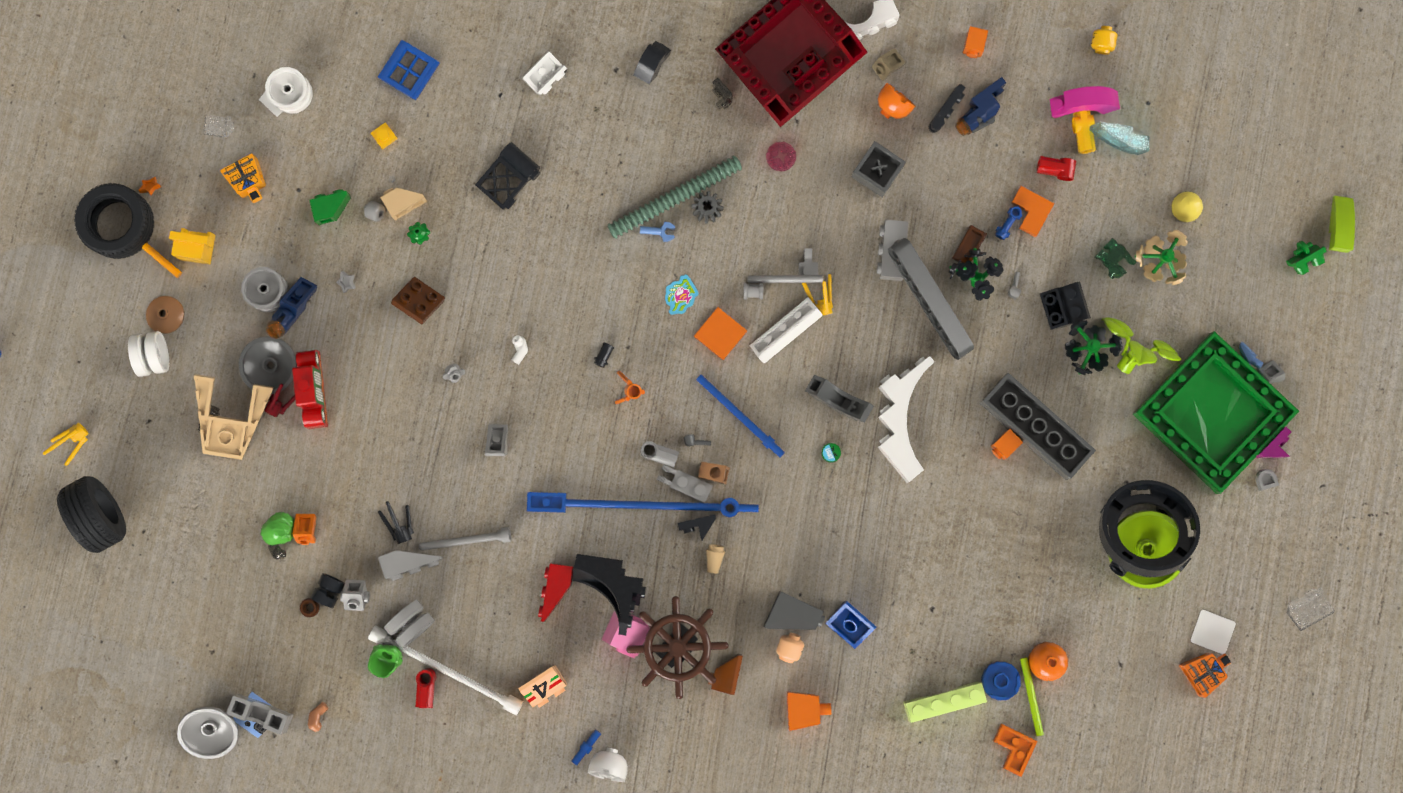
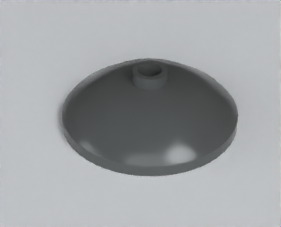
M271 336L259 337L248 343L243 349L239 358V371L245 384L252 390L254 384L274 387L271 393L274 394L281 383L283 384L282 390H284L293 381L292 368L297 367L296 356L292 348L285 341ZM271 361L274 363L272 369L269 367V362Z

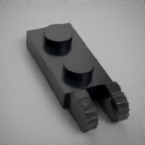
M959 84L953 90L931 121V124H929V131L937 133L945 124L944 118L948 119L954 111L952 106L955 102L959 104L965 96L963 91L966 87Z

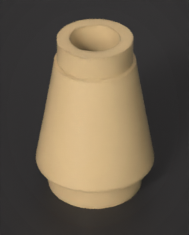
M709 544L708 549H706L707 572L719 573L725 554L724 546Z

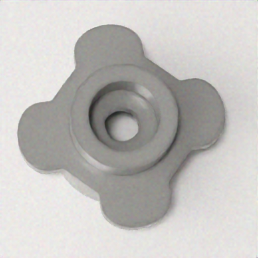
M451 364L446 367L443 379L456 383L465 374V370L460 369L457 364Z

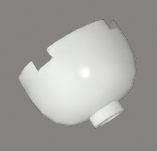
M607 748L606 751H599L592 757L588 767V774L601 779L605 777L610 778L611 781L625 782L628 769L627 762L623 756L618 754V750Z

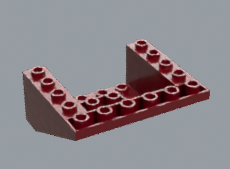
M770 0L715 48L780 127L868 53L853 30L825 0Z

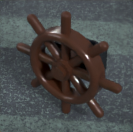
M674 596L672 598L671 615L664 616L655 622L646 612L642 611L639 613L640 619L650 629L646 635L644 645L628 646L626 651L630 654L644 653L646 661L652 669L642 680V686L647 687L658 675L665 680L674 681L675 696L677 699H682L683 681L692 679L700 673L710 684L716 682V678L705 666L709 661L711 650H726L729 644L727 642L710 641L708 632L703 625L713 615L712 609H707L696 620L691 616L680 614V599ZM673 622V632L669 635L662 627ZM680 622L691 625L690 629L686 628L682 623L680 624ZM697 632L701 636L703 643H696L698 638L695 636V634ZM657 633L664 640V642L662 644L652 645L653 639ZM692 651H703L699 662L690 654ZM653 653H656L661 658L659 663L656 662ZM686 660L693 668L682 673V662ZM667 664L671 668L674 666L675 673L666 671L664 668Z

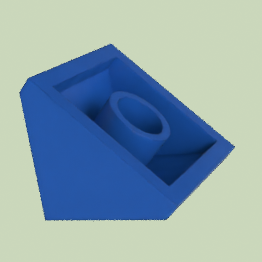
M844 601L825 623L854 649L876 629V626L847 601Z

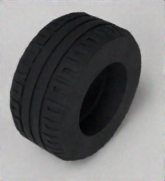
M83 476L59 491L57 506L62 520L74 539L89 552L100 553L123 540L127 530L123 514L112 494L98 479Z

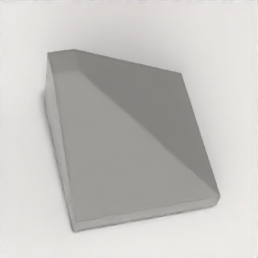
M1274 360L1257 369V372L1270 384L1285 380V372Z

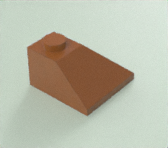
M737 654L715 668L714 673L711 672L716 678V682L712 684L711 689L735 695L742 654Z

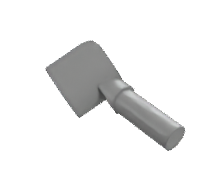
M1020 272L1015 273L1013 284L1008 291V296L1015 300L1022 291L1016 288Z

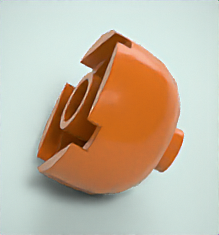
M886 83L878 95V105L882 109L880 113L888 119L890 117L895 119L907 117L916 106L901 92L895 90L896 88Z
M1053 642L1037 644L1028 656L1030 671L1043 681H1054L1061 678L1068 668L1066 652L1061 646Z

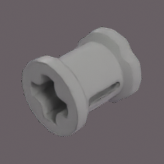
M744 282V300H747V298L763 299V283L747 284V282Z

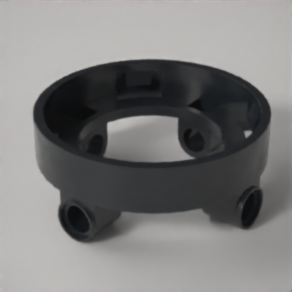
M1140 480L1128 483L1116 490L1100 511V540L1106 553L1112 559L1109 565L1110 569L1122 577L1127 572L1143 577H1161L1177 570L1181 572L1191 560L1190 557L1200 539V521L1193 504L1179 490L1163 482ZM1150 490V494L1131 496V491ZM1137 504L1157 506L1156 511L1170 518L1172 517L1177 526L1178 540L1174 549L1169 554L1155 559L1142 558L1130 552L1123 545L1118 535V520L1123 512ZM1186 519H1190L1191 530L1194 531L1193 537H1188Z

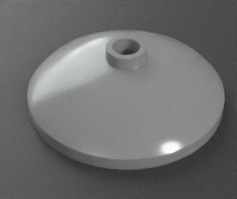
M200 707L191 710L183 716L178 726L177 736L181 746L191 755L203 759H214L226 755L233 749L238 739V727L234 719L227 715L225 711L214 707Z

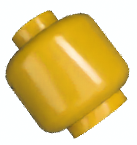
M1101 26V29L1093 32L1092 49L1097 54L1109 55L1110 52L1115 50L1118 34L1112 31L1110 26Z

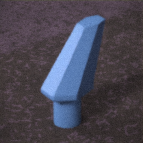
M1242 341L1239 349L1243 358L1250 365L1260 369L1263 362L1256 358L1257 355Z

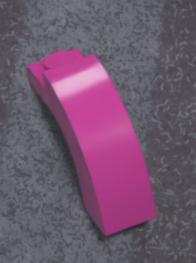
M1102 86L1075 88L1064 91L1063 95L1049 99L1053 118H1059L1079 111L1091 110L1106 114L1120 109L1118 91Z

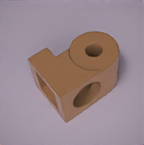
M701 462L698 477L726 484L730 468L724 465Z

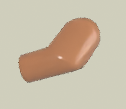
M324 702L320 703L309 713L308 727L314 732L321 729L320 716L329 709Z

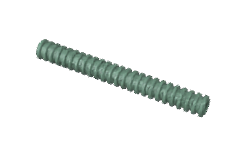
M733 155L731 159L727 158L726 162L722 161V164H716L717 167H711V170L707 169L706 173L702 172L700 176L696 175L695 179L691 178V181H685L686 184H680V187L676 186L675 190L671 189L669 193L665 192L664 196L660 195V198H654L655 201H649V204L645 203L644 207L640 206L638 210L634 209V212H629L627 216L623 215L622 219L618 218V221L614 220L613 224H608L607 227L613 238L617 239L618 235L622 236L624 232L628 233L629 229L637 228L638 224L642 225L644 221L648 222L649 218L653 219L655 215L659 216L660 212L664 213V210L668 211L670 207L674 208L675 204L679 205L686 198L690 199L691 195L694 197L695 193L699 194L701 190L705 191L706 187L710 188L712 184L716 185L717 181L725 180L726 176L730 177L732 173L736 174L737 170H742L740 161Z

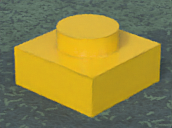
M386 122L371 132V135L382 150L398 139Z

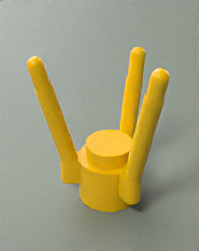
M828 274V294L826 282H822L824 299L817 300V304L807 284L802 283L807 296L822 315L832 314V275Z
M79 422L76 425L74 424L69 429L52 438L51 442L60 440L46 449L43 455L48 454L69 438L74 442L80 441L64 463L67 466L81 446L88 440L86 438L89 434L88 431Z

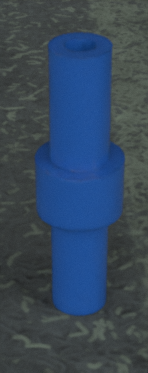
M596 729L587 741H583L579 746L580 750L571 760L575 765H578L586 753L589 754L593 749V744L601 735Z

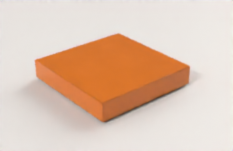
M717 307L694 335V338L724 361L747 333V330Z

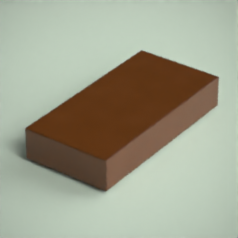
M970 225L952 259L957 262L961 260L960 263H965L968 260L972 262L973 258L964 257V254L969 252L970 249H979L987 233Z

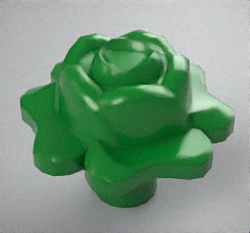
M416 222L413 226L409 227L410 232L407 233V236L410 237L412 243L415 244L417 242V244L421 245L424 241L429 240L427 235L430 234V230L427 229L425 223L420 224Z

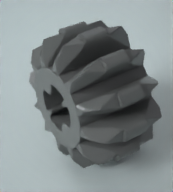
M707 191V196L700 192L699 196L701 199L694 197V202L697 204L691 205V208L695 209L693 216L699 215V222L705 218V224H708V219L711 218L714 223L716 222L715 216L720 218L721 213L719 211L724 210V207L720 205L722 199H717L716 193L711 197L710 191ZM710 204L711 210H704V205Z

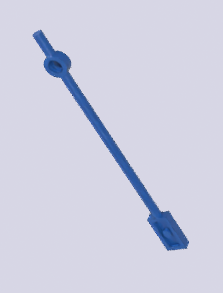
M527 492V512L566 513V507L721 511L726 517H734L738 512H759V505L739 504L733 498H726L721 503L566 499L567 493ZM728 504L733 505L732 511L726 510Z

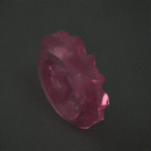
M785 141L775 142L767 150V163L776 171H787L795 164L796 151L791 144ZM779 149L782 152V154H787L786 156H784V163L783 161H781L780 158H776V156H778Z

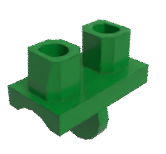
M1299 241L1296 244L1297 249L1293 251L1295 256L1286 261L1288 266L1294 267L1297 274L1304 275L1310 270L1307 265L1309 261L1312 262L1313 266H1320L1325 263L1323 254L1327 250L1325 246L1320 248L1311 242L1306 244L1304 241Z

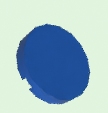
M996 661L984 669L981 683L985 693L991 698L1008 700L1019 691L1021 676L1012 664Z

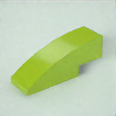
M1333 196L1328 232L1331 233L1329 250L1349 253L1354 249L1355 209L1353 198Z

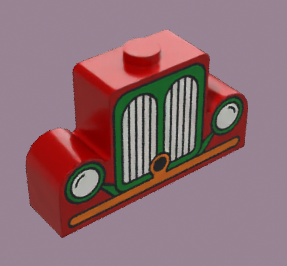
M320 351L296 352L297 367L292 368L296 406L302 408L304 427L307 429L328 427Z

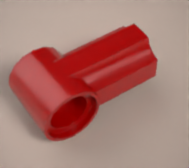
M1040 156L1037 164V173L1056 176L1057 179L1063 181H1073L1077 161L1071 158L1055 159Z
M431 668L423 669L416 676L415 707L433 708L434 687L437 675ZM423 673L430 675L431 680L429 683L423 681Z

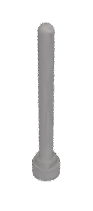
M503 527L495 533L424 542L419 544V549L429 550L494 540L507 543L511 542L510 527Z

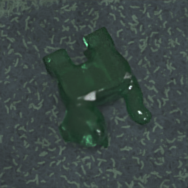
M1113 238L1103 247L1108 249L1109 252L1106 253L1101 250L1094 257L1099 259L1108 268V276L1111 279L1121 278L1127 273L1118 264L1123 258L1130 265L1136 264V260L1132 258L1126 248L1118 244Z

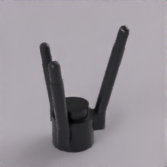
M386 501V506L396 529L393 530L381 510L378 511V514L391 533L393 540H396L397 544L411 540V534L414 532L409 505L405 506L406 529L405 525L399 526L389 501Z

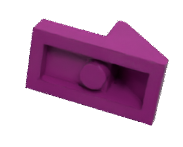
M1284 427L1256 458L1290 457L1280 446H1283L1289 440L1288 436L1291 431Z

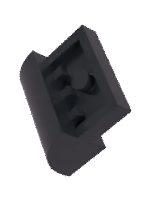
M1080 282L1040 293L1050 330L1071 326L1076 321H1084L1091 318Z

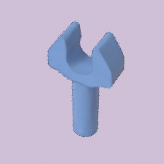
M664 222L660 228L640 226V234L660 235L663 242H669L675 239L674 235H666L665 231L667 229L675 230V226L670 222Z

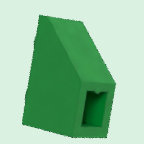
M343 189L333 191V194H319L314 196V199H310L314 222L322 225L337 221L351 199L350 194Z

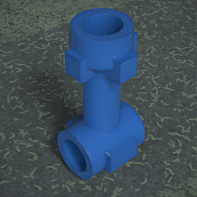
M1010 207L1005 223L1002 227L998 226L995 230L996 237L1001 240L1009 237L1010 233L1008 230L1015 220H1020L1022 217L1020 207Z

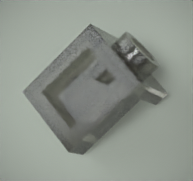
M717 77L712 82V91L718 98L722 97V99L716 103V108L718 110L726 109L732 103L733 94Z

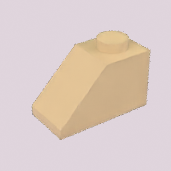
M391 188L380 197L394 220L428 202L423 194L400 188Z

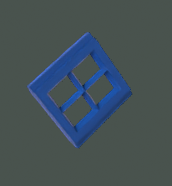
M401 40L378 75V78L408 97L417 100L440 62ZM407 51L415 55L409 67L400 63ZM418 58L427 62L421 74L411 70ZM397 66L406 70L399 82L390 77ZM409 73L418 77L411 90L402 85Z

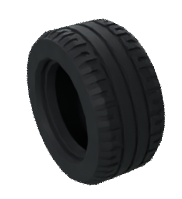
M116 183L101 184L99 187L96 186L91 191H88L79 201L74 216L75 229L82 243L94 252L113 259L128 258L130 255L133 256L138 251H141L143 245L150 241L154 228L152 209L145 198L129 187ZM119 202L127 204L132 213V222L129 230L118 239H103L98 232L97 226L100 213L110 204Z

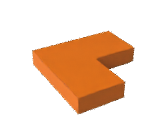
M1020 186L1011 204L1028 212L1019 229L1037 237L1055 203Z
M1000 724L993 742L1010 749L1002 768L1022 777L1038 741Z

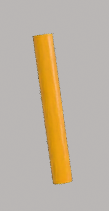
M148 243L143 245L142 249L176 278L181 276L182 272Z

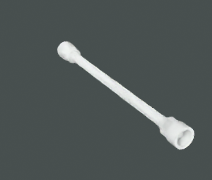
M376 625L370 632L369 640L377 644L398 647L400 651L407 655L413 656V658L422 663L424 662V664L426 663V665L444 674L446 673V675L455 680L457 679V681L459 680V682L499 701L503 705V709L516 716L520 711L524 701L512 695H509V697L501 696V694L492 691V689L490 690V688L474 680L472 681V679L470 680V678L461 673L459 674V672L457 673V671L441 663L439 664V662L437 663V661L428 656L426 657V655L424 656V654L408 646L401 649L396 640H393L386 630Z

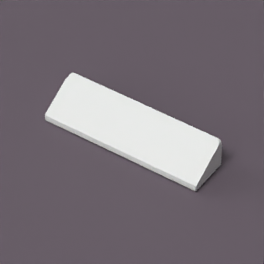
M807 297L749 346L763 363H766L822 316V313L810 298Z

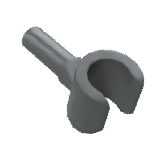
M694 434L684 437L686 446H711V441L695 440Z

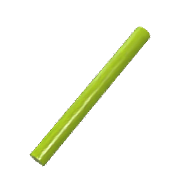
M1028 657L1020 658L1036 736H1042L1044 732Z

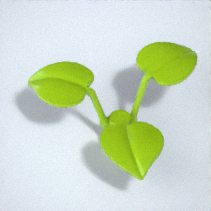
M1110 317L1101 319L1112 333L1126 339L1124 350L1121 353L1123 357L1117 364L1118 369L1122 372L1130 374L1136 364L1140 366L1156 363L1158 359L1153 353L1154 351H1157L1160 356L1168 360H1182L1178 353L1166 342L1154 340L1153 345L1155 347L1148 349L1140 343L1131 340L1130 337L1134 333L1124 322Z

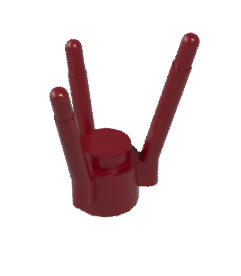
M282 383L279 385L275 395L271 394L264 409V412L276 418L279 413L284 415L286 409L296 400L294 395L282 407L283 403L277 400L283 388Z

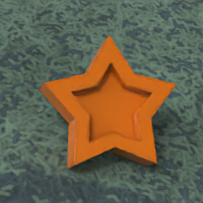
M153 177L150 180H142L143 185L138 191L152 195L154 190L161 188V186L157 183L156 177Z

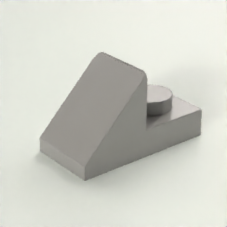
M488 425L485 456H506L508 454V425Z

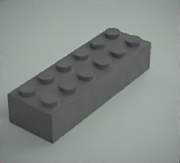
M1009 373L1005 374L979 403L1007 429H1011L1025 445L1065 480H1070L1096 451Z

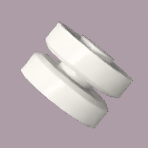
M281 67L273 71L267 78L265 84L266 94L269 100L281 111L289 114L299 113L310 104L313 97L312 87L298 70L290 67Z
M148 332L146 337L142 334L129 337V359L138 377L149 376L152 371L160 374L169 370L168 348L161 332Z

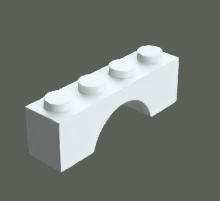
M878 0L873 2L872 14L868 20L861 24H846L860 40L866 34H876L885 26L890 28L896 25L900 15L893 0Z

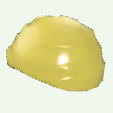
M1193 192L1180 193L1172 202V213L1179 221H1194L1203 210L1202 200Z

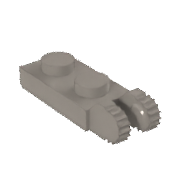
M666 465L662 466L661 469L667 473L674 474L675 477L673 481L667 480L663 476H658L656 480L703 503L706 502L713 485L680 470L676 471Z

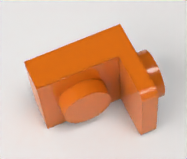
M296 514L293 528V537L296 543L308 545L309 543L316 542L314 531L317 517L315 514Z

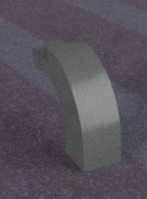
M817 375L812 377L805 392L821 403L855 421L859 420L865 423L874 407L871 403L844 392L827 379Z

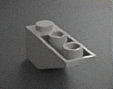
M396 550L379 556L378 560L385 579L396 581L403 578L402 574L409 572L412 575L420 572L423 566L428 565V568L439 565V561L443 560V557Z

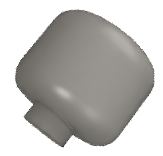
M370 201L365 205L364 215L366 218L378 222L384 217L385 207L381 203Z

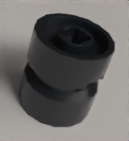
M322 573L318 581L319 587L314 589L310 598L324 606L334 608L338 600L337 594L341 593L345 583L331 575Z

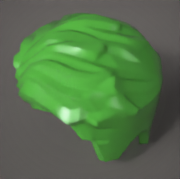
M275 513L261 528L263 540L269 545L285 544L293 539L295 519L288 513Z
M379 644L374 646L370 654L368 670L379 678L389 677L402 664L403 656L401 651L393 645Z

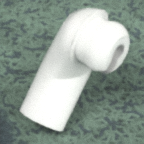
M516 335L512 339L516 353L511 360L519 365L527 354L528 347L526 340L522 336Z

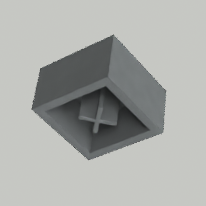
M874 141L853 171L852 178L883 198L904 168L906 161Z

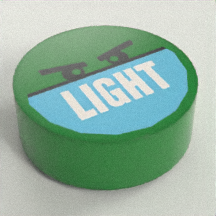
M829 443L823 447L821 455L826 462L833 463L840 458L841 450L838 445Z

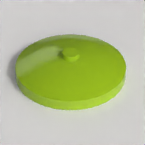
M1143 510L1134 512L1124 517L1117 527L1118 535L1123 545L1130 552L1142 558L1155 559L1163 557L1174 549L1178 540V530L1174 520L1157 511ZM1177 570L1161 577H1143L1127 572L1123 577H1119L1135 587L1150 589L1169 583L1180 572Z

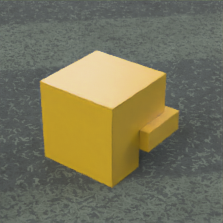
M181 228V232L170 231L169 239L173 241L172 256L182 261L210 265L215 235L212 232L188 231L185 228Z

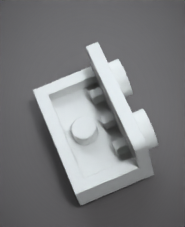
M547 51L521 78L536 94H546L552 88L551 84L555 80L559 81L565 75L564 71L567 68Z

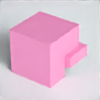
M614 611L602 640L616 647V651L635 659V656H638L639 653L630 654L626 651V648L632 645H643L650 627L642 619L631 614L633 616L632 627L627 628L626 636L618 635L619 622Z

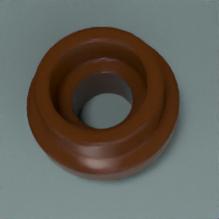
M311 598L304 599L300 604V611L305 617H314L320 610L319 603ZM309 604L313 605L312 611H308L307 606Z

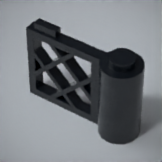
M511 142L505 146L500 156L475 186L501 209H510L516 202L514 198L527 182L538 178L541 173L539 171L540 166ZM502 163L506 167V175L496 176V167ZM509 177H518L522 182L517 187L510 188ZM496 178H506L507 188L497 189ZM486 179H493L494 189L486 190L482 184ZM507 191V199L503 204L497 198V192Z

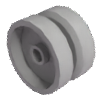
M258 267L251 270L245 275L241 284V292L245 301L262 312L277 311L280 306V300L290 289L283 276L268 267Z
M418 600L413 601L400 610L384 627L390 635H396L403 630L396 638V643L401 649L417 639L435 621L429 613H424L418 617L424 608Z

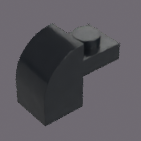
M657 41L652 45L649 44L642 54L633 76L650 85L657 77L662 63L669 57L671 49Z

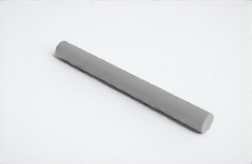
M824 275L748 276V283H822L824 281Z

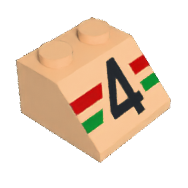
M554 665L518 689L532 707L538 705L540 708L549 702L547 698L554 694L557 697L566 691L564 687L568 684L556 665Z

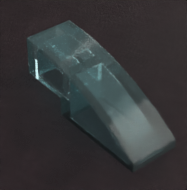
M1098 122L1090 126L1089 130L1118 150L1135 155H1141L1149 151V136L1133 134V126Z

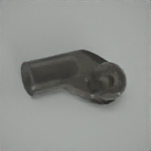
M279 544L268 545V549L274 559H285L286 551L281 549Z

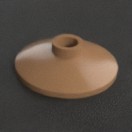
M161 296L149 304L146 310V320L154 331H159L162 334L172 333L183 323L184 309L177 299L170 296ZM165 310V316L161 317V311Z

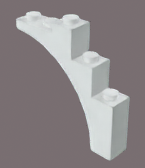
M930 356L926 359L924 357L920 358L914 363L917 367L912 371L909 368L900 375L902 379H899L896 374L892 377L888 374L880 381L882 384L879 387L880 391L893 406L890 407L888 404L880 410L881 415L878 418L892 436L890 437L888 434L879 441L881 445L878 448L906 483L910 482L924 470L916 459L909 442L907 410L916 383L922 374L934 363Z

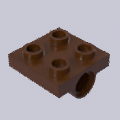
M414 276L392 299L391 304L423 325L444 302L445 297Z

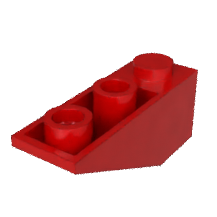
M551 563L549 567H546L544 578L547 579V584L543 586L541 598H544L543 606L540 605L538 617H541V622H546L572 586L574 567Z

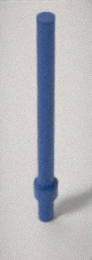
M702 374L696 379L752 431L767 449L770 448L779 458L782 457L785 452L775 443V440L770 435L767 436Z

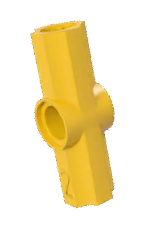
M1090 110L1073 113L1072 130L1076 134L1078 153L1088 154L1096 150L1093 133L1095 121Z

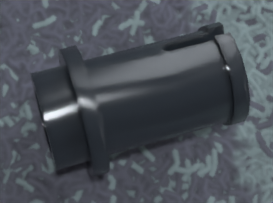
M603 342L597 357H594V364L602 368L608 365L607 361L614 347Z

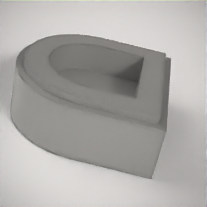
M1265 469L1257 473L1255 480L1259 491L1279 486L1277 476L1272 470Z

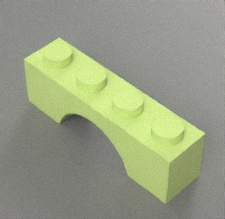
M974 682L947 692L919 697L903 703L908 721L912 723L986 703L987 700L982 683Z

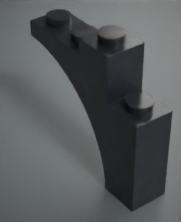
M577 554L573 581L594 588L608 599L617 614L619 622L618 635L626 636L627 628L632 627L633 616H630V612L634 613L635 605L640 606L641 598H645L646 587H643V578L625 576L626 569L622 568L623 560Z

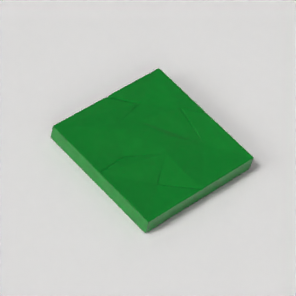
M1213 331L1139 406L1133 415L1213 492L1221 494L1296 416L1299 410Z

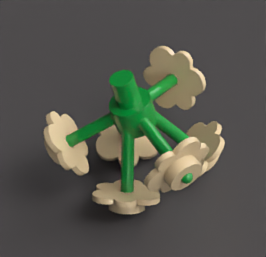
M1173 230V232L1169 231L1167 233V240L1172 243L1169 249L1163 250L1164 241L1155 235L1151 240H1146L1144 249L1143 245H1141L1140 250L1136 251L1135 258L1136 262H1140V267L1143 265V258H1159L1160 262L1157 266L1154 263H1149L1143 267L1145 271L1144 276L1153 282L1163 279L1160 267L1164 263L1172 273V277L1166 279V284L1172 283V285H1177L1186 278L1185 272L1176 273L1187 266L1185 261L1186 255L1181 254L1179 250L1173 251L1175 246H1186L1188 243L1186 240L1187 236L1179 230Z

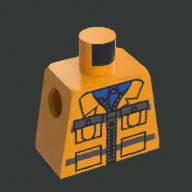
M253 154L220 170L236 193L242 198L249 195L252 203L258 202L263 198L259 190L264 188L266 183L259 161Z

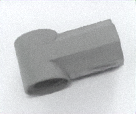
M652 441L645 442L640 450L641 456L644 459L673 468L679 454L678 451L655 444ZM648 445L652 446L655 450L651 456L644 453V448Z

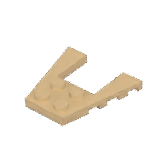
M195 374V392L198 403L203 454L242 460L274 387L254 384L248 421L210 415L215 377Z

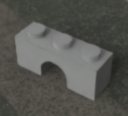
M885 220L884 225H880L879 236L883 238L882 244L878 246V255H881V262L877 263L876 273L880 274L879 279L902 281L904 279L891 259L888 248L903 238L907 239V221Z
M241 694L233 695L226 712L227 715L237 719L261 724L264 729L280 735L287 733L294 715Z

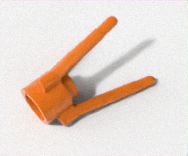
M617 371V374L627 385L624 390L626 396L616 400L615 404L629 401L630 399H638L641 394H645V391L638 384L632 383L621 371Z

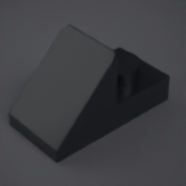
M716 515L678 523L679 531L683 530L684 534L694 532L695 527H699L701 541H703L716 520Z

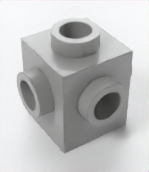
M346 580L340 595V600L344 603V610L364 611L366 603H369L370 592L366 589V581Z

